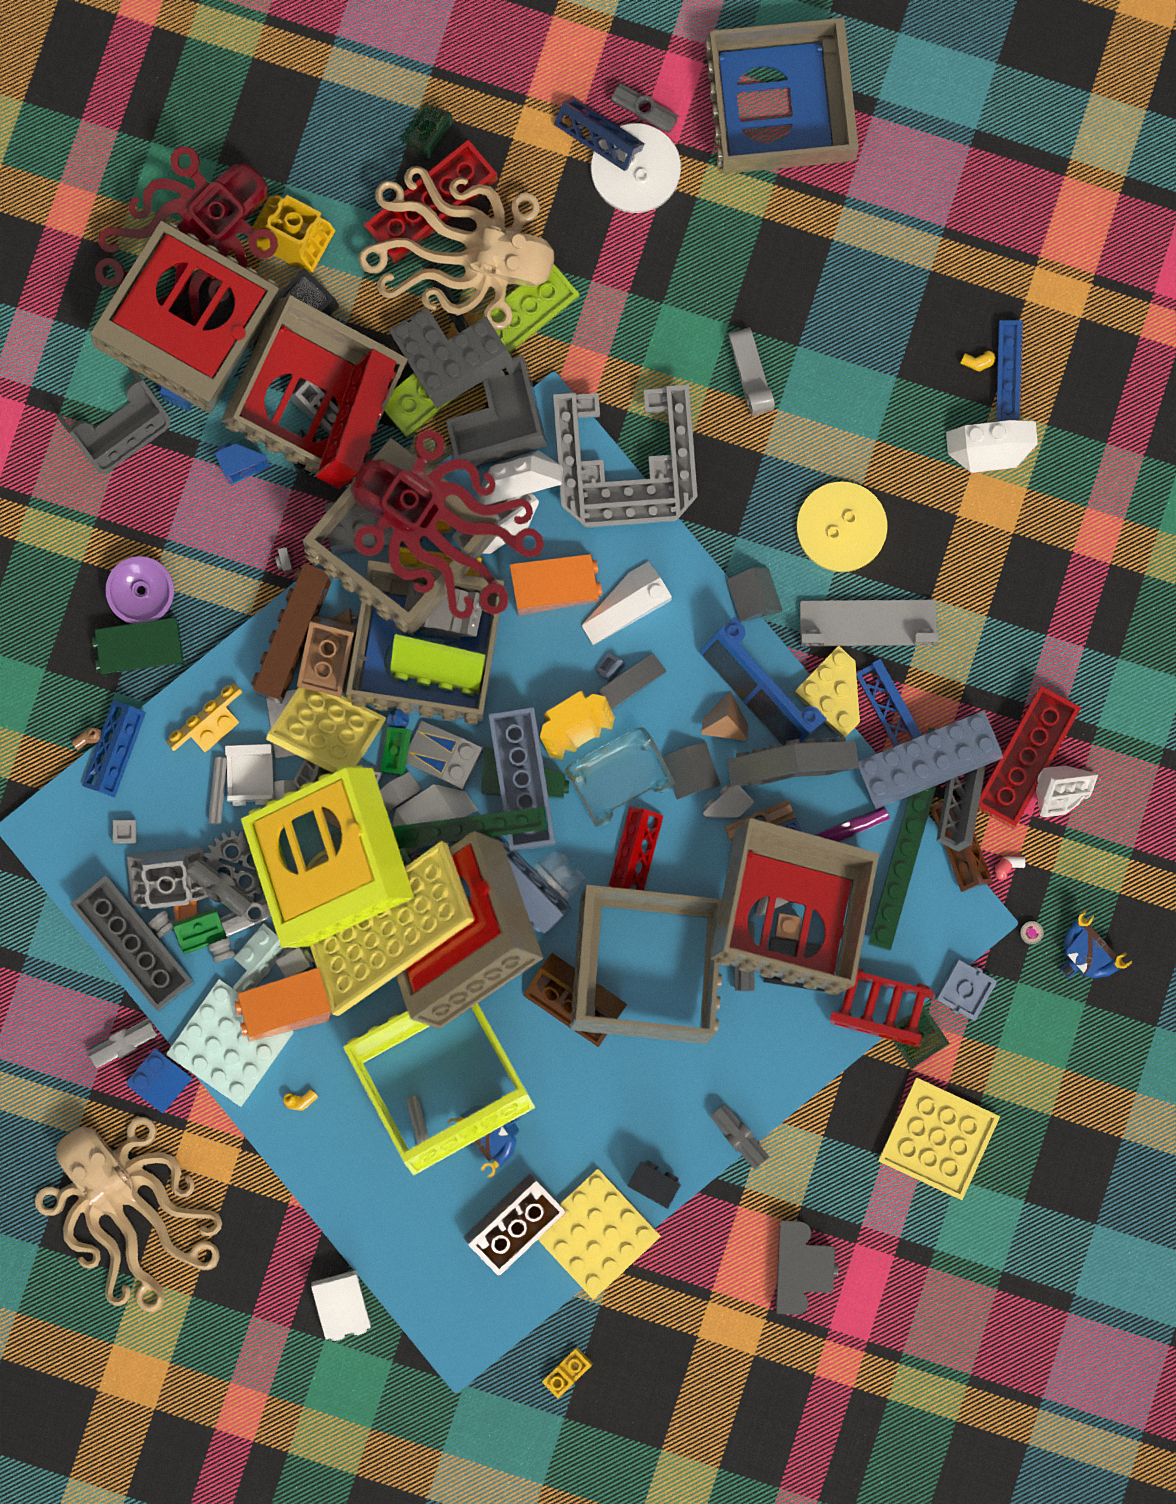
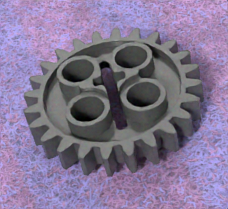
M233 830L230 831V837L222 833V841L214 838L213 840L216 845H207L211 852L203 853V856L208 858L205 863L216 872L221 867L227 868L229 870V877L235 882V887L254 901V893L262 896L260 890L262 885L256 866L251 867L247 863L248 855L252 854L247 837H244L243 830L239 831L238 836L235 835ZM228 846H234L237 849V855L233 859L228 858L225 854ZM222 858L231 863L241 861L242 867L256 871L257 875H252L242 870L235 873L234 867L220 863L219 859ZM242 875H247L250 878L251 883L247 888H242L239 885L238 881Z

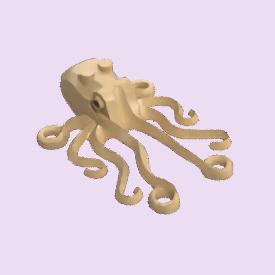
M420 166L409 168L405 173L407 187L415 190L417 185L412 181V176L416 173L420 174L432 201L441 212L452 217H468L475 220L477 228L469 232L444 224L430 207L421 202L405 201L404 191L398 183L389 180L382 182L375 191V199L382 208L394 212L416 211L440 235L460 241L467 247L462 252H439L424 248L408 238H394L365 247L359 253L358 260L361 268L370 274L379 273L386 267L388 261L387 250L395 247L408 248L418 256L429 261L463 265L466 269L464 276L460 278H454L437 269H423L407 278L391 291L386 290L385 283L392 281L394 275L386 273L380 277L377 283V289L382 296L394 298L425 279L435 280L453 289L476 288L474 294L460 305L452 304L439 288H428L422 293V303L426 308L436 309V305L429 301V296L434 294L437 296L442 308L447 312L461 315L475 308L482 301L489 287H493L496 292L495 299L486 306L483 318L487 317L495 330H504L510 325L513 315L510 306L504 301L507 284L536 287L546 282L550 276L554 263V250L542 238L520 233L523 224L533 221L539 213V202L532 194L521 193L512 200L510 210L514 222L510 228H505L504 208L499 195L492 187L478 184L470 187L463 193H459L456 187L459 184L466 185L468 180L466 178H456L451 182L449 189L451 195L458 200H466L477 194L486 195L493 208V219L474 207L454 206L446 203L424 168ZM391 188L395 190L396 198L393 201L388 202L384 200L382 194L385 189ZM522 201L530 202L532 205V210L528 214H521L518 209V205ZM371 252L376 253L380 258L376 266H370L366 261L367 255ZM494 309H501L505 315L504 320L495 322L492 319L491 312Z
M147 1117L133 1119L127 1129L128 1139L115 1151L107 1145L94 1129L81 1126L63 1137L56 1145V1159L73 1183L61 1190L53 1186L41 1189L35 1198L36 1208L45 1216H55L63 1210L67 1197L71 1195L79 1197L66 1217L63 1227L64 1240L71 1249L77 1252H90L93 1254V1260L90 1262L86 1261L83 1257H79L78 1262L81 1266L90 1269L99 1264L101 1257L98 1248L90 1244L78 1242L73 1236L75 1223L79 1215L84 1212L90 1233L98 1242L105 1246L111 1258L105 1297L112 1305L121 1306L128 1301L131 1291L129 1286L123 1285L122 1296L120 1298L113 1297L121 1253L115 1240L99 1224V1218L102 1215H109L125 1236L128 1267L135 1278L142 1282L135 1294L136 1303L142 1310L154 1312L164 1304V1291L157 1280L146 1273L139 1265L137 1234L123 1212V1205L134 1207L149 1220L156 1229L161 1244L167 1253L200 1270H210L217 1266L219 1250L216 1245L209 1241H202L195 1244L189 1253L180 1251L172 1244L167 1228L159 1214L139 1196L138 1188L142 1185L149 1186L153 1190L161 1208L172 1216L213 1219L214 1226L212 1228L200 1227V1233L204 1236H213L221 1230V1217L216 1212L210 1210L187 1209L175 1206L170 1201L161 1181L142 1168L143 1165L153 1163L167 1164L171 1170V1189L173 1193L179 1197H188L194 1190L193 1179L190 1176H186L187 1189H179L181 1168L173 1156L154 1152L137 1156L131 1160L128 1158V1153L133 1147H145L155 1140L157 1128L151 1119ZM137 1126H147L149 1133L145 1139L137 1138L135 1132ZM51 1194L57 1198L55 1207L47 1208L44 1206L43 1198L46 1195ZM202 1249H209L212 1252V1258L209 1262H200L198 1254ZM153 1290L156 1292L157 1300L154 1304L144 1302L143 1295L146 1291Z

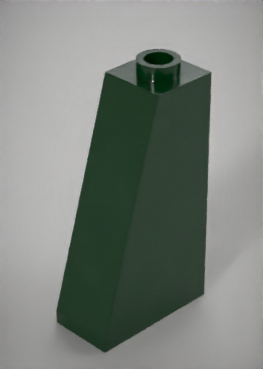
M484 747L481 793L482 795L501 796L494 749ZM544 767L548 798L564 799V794H569V780H565V774Z

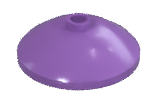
M131 557L120 562L111 571L106 583V597L112 611L126 622L136 624L156 621L168 611L172 604L174 584L168 570L158 561L149 557ZM139 586H144L146 589L143 595L137 591Z

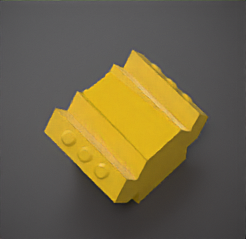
M278 195L269 196L252 227L255 230L268 229L275 233L279 246L273 255L288 263L290 267L298 266L301 271L305 269L308 273H313L335 232L331 224L321 218V212L288 195L285 198ZM260 237L257 240L258 247H261L263 250L270 248V240L268 238Z
M579 691L544 714L547 722L542 726L540 738L551 758L563 760L565 750L576 752L577 748L594 737L599 738L601 728L612 730L615 716L605 696L592 694L586 697L583 691Z

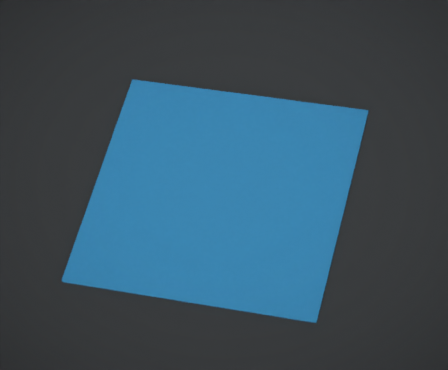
M556 372L550 373L534 386L548 446L476 466L479 472L480 485L484 480V474L488 472L489 468L501 460L539 450L558 463L553 394L573 392ZM594 417L578 418L581 461L604 460L605 482L645 479ZM454 453L448 456L439 465L455 459ZM457 469L443 476L448 482L465 488L477 501L478 493L473 488L468 472ZM560 485L532 492L539 503L528 528L535 529L542 535L544 546L541 553L537 556L526 557L505 543L491 554H481L479 557L482 558V564L496 580L504 581V588L508 595V606L500 615L483 722H478V725L465 723L464 719L456 718L455 721H446L442 719V716L433 715V718L419 716V712L411 711L408 714L409 724L405 728L412 730L410 743L421 721H424L482 747L483 752L464 789L478 809L477 813L479 815L504 812L501 796L482 795L481 793L484 747L494 749L489 714L534 707L543 767L565 774V780H569V794H564V799L549 798L556 845L517 851V853L572 910L553 929L545 934L533 928L543 959L478 1002L535 1106L532 1110L521 1115L520 1119L515 1122L519 1132L515 1136L517 1142L513 1155L501 1167L498 1166L495 1175L488 1178V1175L492 1173V1167L488 1166L484 1171H481V1168L486 1163L491 1164L493 1160L488 1161L474 1142L415 1175L405 1165L343 1048L352 1038L361 1037L367 1034L368 1030L372 1027L381 1026L387 1023L388 1019L392 1016L401 1015L408 1011L396 976L339 1016L333 1015L331 1012L327 1022L293 1030V1035L242 1107L197 1077L353 1270H357L358 1276L454 1393H458L583 1289L539 1240H536L498 1276L463 1238L529 1174L560 1205L589 1176L599 1169L655 1229L742 1156L724 1137L725 1134L710 1118L716 1110L724 1104L728 1106L735 1117L746 1125L755 1136L754 1139L759 1142L882 1039L881 1037L835 1026L830 1023L832 1011L838 1013V1010H841L846 991L838 993V995H832L820 991L764 983V976H761L758 971H754L755 991H735V967L732 964L730 966L719 965L718 973L722 974L721 987L717 989V996H720V1008L716 1010L715 1018L719 1019L718 1032L714 1034V1038H711L707 1044L607 1034L601 1045L597 1047L523 996L551 953H554L575 968L580 896L586 885L608 887L629 806L644 808L664 815L644 891L722 899L732 850V844L724 828L725 826L785 800H788L802 832L811 835L818 834L859 815L862 816L876 810L858 768L827 776L795 777L764 785L740 786L755 801L740 818H704L702 815L705 811L703 807L712 798L716 801L722 796L720 791L730 783L727 759L736 758V753L749 752L751 754L753 749L766 748L768 750L769 745L780 744L699 654L717 631L734 616L738 619L726 583L729 577L680 519L670 522L586 528L561 507ZM453 528L452 533L442 534L452 546L461 551L452 538L457 531L455 528ZM423 536V542H420V546L424 550L443 553L428 537ZM526 536L523 539V546L527 550H532L535 540L531 536ZM406 544L400 545L402 548H408ZM389 547L382 548L379 553L372 556H365L359 552L335 556L366 579L369 560L389 563ZM591 554L592 560H597L599 573H595V580L601 583L602 595L598 596L599 602L518 616L510 564ZM649 561L661 577L672 596V600L597 644L592 645L582 628L583 623L629 572ZM320 564L314 566L322 570L325 569ZM338 578L333 579L318 616H329L332 619L350 607L352 616L357 615L358 620H353V625L358 626L362 603L359 599L360 596L354 591L352 593L348 592L341 585L343 582ZM296 581L139 709L146 712L115 798L82 786L97 745L95 744L0 822V837L171 1046L217 981L220 979L233 988L247 970L234 957L214 963L213 952L209 950L208 946L183 955L175 930L172 929L160 940L195 983L163 1010L158 1012L70 904L105 875L110 877L132 904L127 856L132 854L168 851L177 848L188 849L193 846L202 847L204 853H210L211 851L207 845L215 846L214 838L222 841V833L230 837V831L233 830L235 835L238 836L239 831L243 830L244 837H246L241 818L249 815L248 812L250 810L262 809L266 805H255V802H246V806H233L232 802H228L227 770L221 823L211 824L208 821L215 757L227 758L225 746L271 744L273 746L274 782L294 780L304 758L298 755L275 757L274 744L266 740L271 730L267 699L254 692L251 682L255 673H260L262 664H260L261 657L264 651H269L271 643H268L270 635L273 630L277 631L279 622H277L279 613L281 609H286L288 603L286 596L290 588L294 589ZM372 606V612H371V618H370V624H369V630H368V636H367V642H366V648H365V654H364L365 657H366V653H367V647H368V641H369V635H370V629H371V623H372V617H373L374 606ZM490 614L484 655H486L492 614ZM762 617L741 622L745 628V637L739 644L800 711L807 707L793 693L810 676L809 672ZM413 636L415 639L444 645L443 639ZM393 641L385 653L384 666L387 668L386 673L391 681L398 684L399 680L394 678L395 675H392L390 670ZM454 642L451 643V647L460 649ZM608 653L618 657L625 664L615 678L646 657L654 654L667 672L612 710L615 716L612 730L601 728L599 738L594 737L578 747L576 752L565 750L563 760L549 756L540 738L542 726L547 722L544 718V714L579 691H583L586 697L592 694L600 695L598 690L610 682L595 670ZM303 654L297 666V669L295 671L288 691L296 690L299 688L297 686V682L299 678ZM408 678L405 684L406 687L428 691H436L437 689L436 684L430 683V686H424L416 683L417 680ZM235 683L242 690V693L226 706L238 720L239 724L206 752L201 749L192 737L175 751L166 743L172 732L180 730L191 716L201 712L204 705L208 701L216 699L224 687ZM730 691L748 723L746 741L701 734L703 718ZM477 694L475 709L478 707L479 694ZM367 705L366 707L386 717V719L389 712L393 710V708H388V711L374 709L373 705ZM385 720L384 725L362 758L368 765L376 766L380 770L387 728L389 727L387 720ZM824 723L808 739H815V743H817L819 739L830 738L832 742V739L841 737ZM856 728L845 738L846 741H855L858 761L877 754ZM113 731L110 732L108 741L112 739ZM706 742L720 786L677 800L663 756L687 746ZM105 752L102 754V756H101V758H100V761H101V762H102V761L104 760V758H105V755H106ZM406 764L405 773H411L422 789L421 792L433 784L460 790ZM382 772L383 774L378 782L379 789L381 790L389 782L402 775ZM97 774L93 777L92 785H95L98 777ZM906 797L884 806L890 819L839 842L879 853L858 968L863 969V973L917 986L918 983L927 985L935 995L941 988L956 959L970 966L1018 925V922L988 885L977 886L966 892H961L945 846L936 841L938 827L928 815L892 948L888 951L868 945L909 798ZM312 810L292 820L306 867L317 854L326 849ZM395 810L388 814L391 827L393 826ZM649 816L647 823L649 829L653 827L655 820L651 816ZM759 816L755 818L756 820L766 822V820L763 817ZM113 820H136L137 844H113ZM326 821L330 835L342 833V831ZM283 826L279 836L280 846L287 868L298 874L297 865L285 827ZM502 835L501 837L509 844L508 836ZM646 839L643 840L641 845L643 851H645L648 846V842ZM451 842L447 843L448 847L452 846ZM437 844L425 845L410 856L413 858L416 853L421 856ZM228 846L225 850L226 856L230 859L235 858L237 849L234 846ZM250 854L247 857V863L249 866L255 867L253 856ZM219 859L220 863L234 867L235 873L242 870L252 875H257L256 871L242 867L241 861L231 863L225 859ZM641 861L636 864L637 874L642 869ZM221 867L218 869V873H225L229 876L227 868ZM242 875L238 881L242 888L249 887L251 883L247 875ZM459 877L466 898L471 900L467 882L463 877ZM635 883L631 885L630 889L636 890ZM262 887L260 888L262 896L254 893L253 903L265 899ZM209 897L197 900L198 914L216 908L220 919L233 913L223 903H216ZM760 899L751 907L747 920L754 922V942L757 946L760 944L765 914L760 917L754 916ZM789 901L787 904L774 910L767 944L768 950L770 938L775 935L778 914L802 917L803 920L804 905ZM133 906L147 924L164 910L168 913V918L175 922L174 906L149 909V906ZM602 907L596 983L627 1003L618 1019L700 1028L707 918ZM252 908L249 911L250 919L257 920L260 918L261 910L259 908ZM813 909L806 943L822 945L824 926L820 916ZM272 917L261 924L253 925L229 937L225 933L226 939L230 938V948L235 952V955L238 954L263 924L277 935ZM309 946V947H301V948H304L305 950L308 949V950L311 952V954H312V951H311L310 946ZM313 961L312 963H313V965L315 966L314 969H316V968H317L316 963H315V961ZM277 963L256 988L285 979ZM858 980L850 1009L852 1017L860 1019V1016H863L871 983ZM880 987L872 1016L873 1022L882 1024L883 1021H886L894 989ZM906 992L902 993L894 1023L896 1027L911 1015L916 995ZM925 998L924 1003H926L929 1000V998ZM469 1008L442 1028L438 1029L429 1026L363 1063L408 1149L418 1145L406 1102L408 1097L418 1096L428 1136L431 1138L458 1123L457 1121H451L447 1124L450 1118L458 1119L460 1114L478 1105H490L501 1099L504 1095L516 1090L472 1008ZM310 1089L318 1096L314 1102L302 1111L289 1109L283 1102V1097L288 1093L303 1096ZM646 1160L659 1167L657 1171L665 1175L666 1172H669L679 1178L677 1183L681 1184L668 1209L627 1187L640 1162L645 1164Z

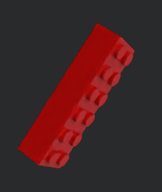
M469 140L428 172L442 199L454 206H467L480 195H474L466 200L455 199L449 189L454 179L466 178L468 180L466 185L459 184L456 187L459 193H463L470 187L478 184L491 186L498 180L497 173ZM422 178L416 182L417 188L415 190L408 188L404 192L405 201H417L427 205L444 224L452 218V216L446 215L435 206ZM383 209L364 224L366 232L376 243L394 238H408L420 244L436 231L416 211L394 212ZM405 247L391 248L387 250V257L393 264H396L411 250Z
M372 349L353 367L316 474L317 478L340 489L346 483L349 484L359 469L365 464L363 459L371 448V444H369L370 438L374 436L377 430L375 424L383 412V407L381 406L390 391L388 385L396 373L394 371L395 360Z
M1043 686L1038 688L1002 753L1003 758L997 762L981 791L979 811L1012 829L1016 827L1036 791L1040 772L1051 764L1081 707Z

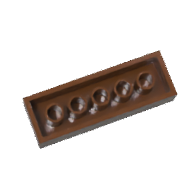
M304 563L303 567H299L294 577V580H296L294 589H289L286 596V601H288L286 609H281L277 622H279L277 631H272L268 643H271L269 651H264L260 660V664H262L260 673L256 672L251 682L253 690L257 695L280 704L284 700L304 652L310 621L319 615L333 581L324 570Z

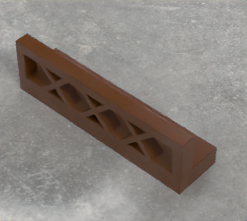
M943 801L930 807L938 828ZM951 808L949 815L954 822L957 816L953 808ZM948 827L946 828L945 837L952 840L953 835ZM975 832L972 845L959 852L944 845L961 892L993 883Z

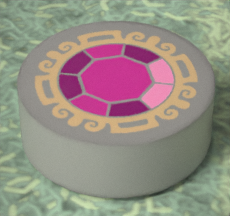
M1027 922L1020 929V937L1027 944H1036L1043 938V928L1037 922Z

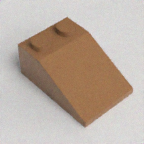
M315 616L310 621L297 682L298 687L337 697L342 696L352 661L357 626L320 616Z

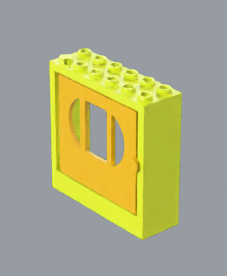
M349 765L338 767L335 773L318 777L319 781L315 783L303 784L301 790L287 792L283 795L284 798L271 800L266 803V807L250 810L248 812L249 815L241 818L281 948L309 947L414 898L373 768H363L362 765L352 768ZM322 807L328 808L336 815L342 828V844L337 855ZM314 810L329 860L307 871L292 820ZM283 826L285 827L297 865L298 874L287 868L280 846L279 836Z

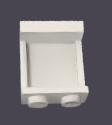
M271 744L225 746L228 781L227 801L232 802L233 806H246V802H255V805H266L267 802L274 800L273 746Z
M357 1270L312 1282L311 1287L326 1340L331 1338L332 1341L343 1339L345 1334L354 1333V1335H359L367 1332L368 1328H371Z

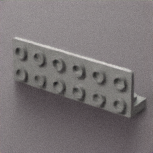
M801 601V646L937 645L939 633H937L936 601Z

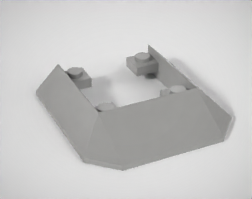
M689 385L666 386V388L646 389L643 391L645 414L667 412L671 455L649 456L650 479L605 482L604 460L581 461L578 418L600 417L599 393L577 395L576 393L553 394L558 464L563 468L562 484L560 485L561 507L586 528L677 521L697 498Z

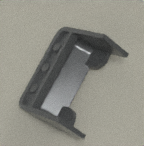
M129 367L127 368L136 379L126 389V397L130 403L96 428H93L86 421L78 422L70 428L60 413L56 415L94 468L100 473H107L166 431L171 423L170 417L136 371Z

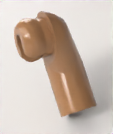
M88 728L72 740L71 743L77 750L88 743H97L101 730Z

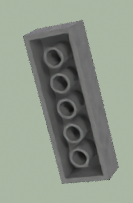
M105 875L70 904L156 1011L160 1012L195 983L110 877Z

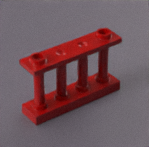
M858 968L855 985L846 990L841 1010H838V1013L832 1011L830 1023L835 1026L920 1048L922 1035L918 1034L917 1026L925 998L933 999L934 992L930 990L929 986L918 983L917 986L863 973L864 970ZM858 980L872 984L864 1014L860 1016V1019L852 1017L850 1013ZM880 987L894 989L886 1021H883L882 1024L873 1022L872 1016ZM903 992L916 995L908 1027H905V1030L896 1028L894 1024Z

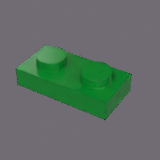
M395 727L387 728L380 772L405 774L412 730Z

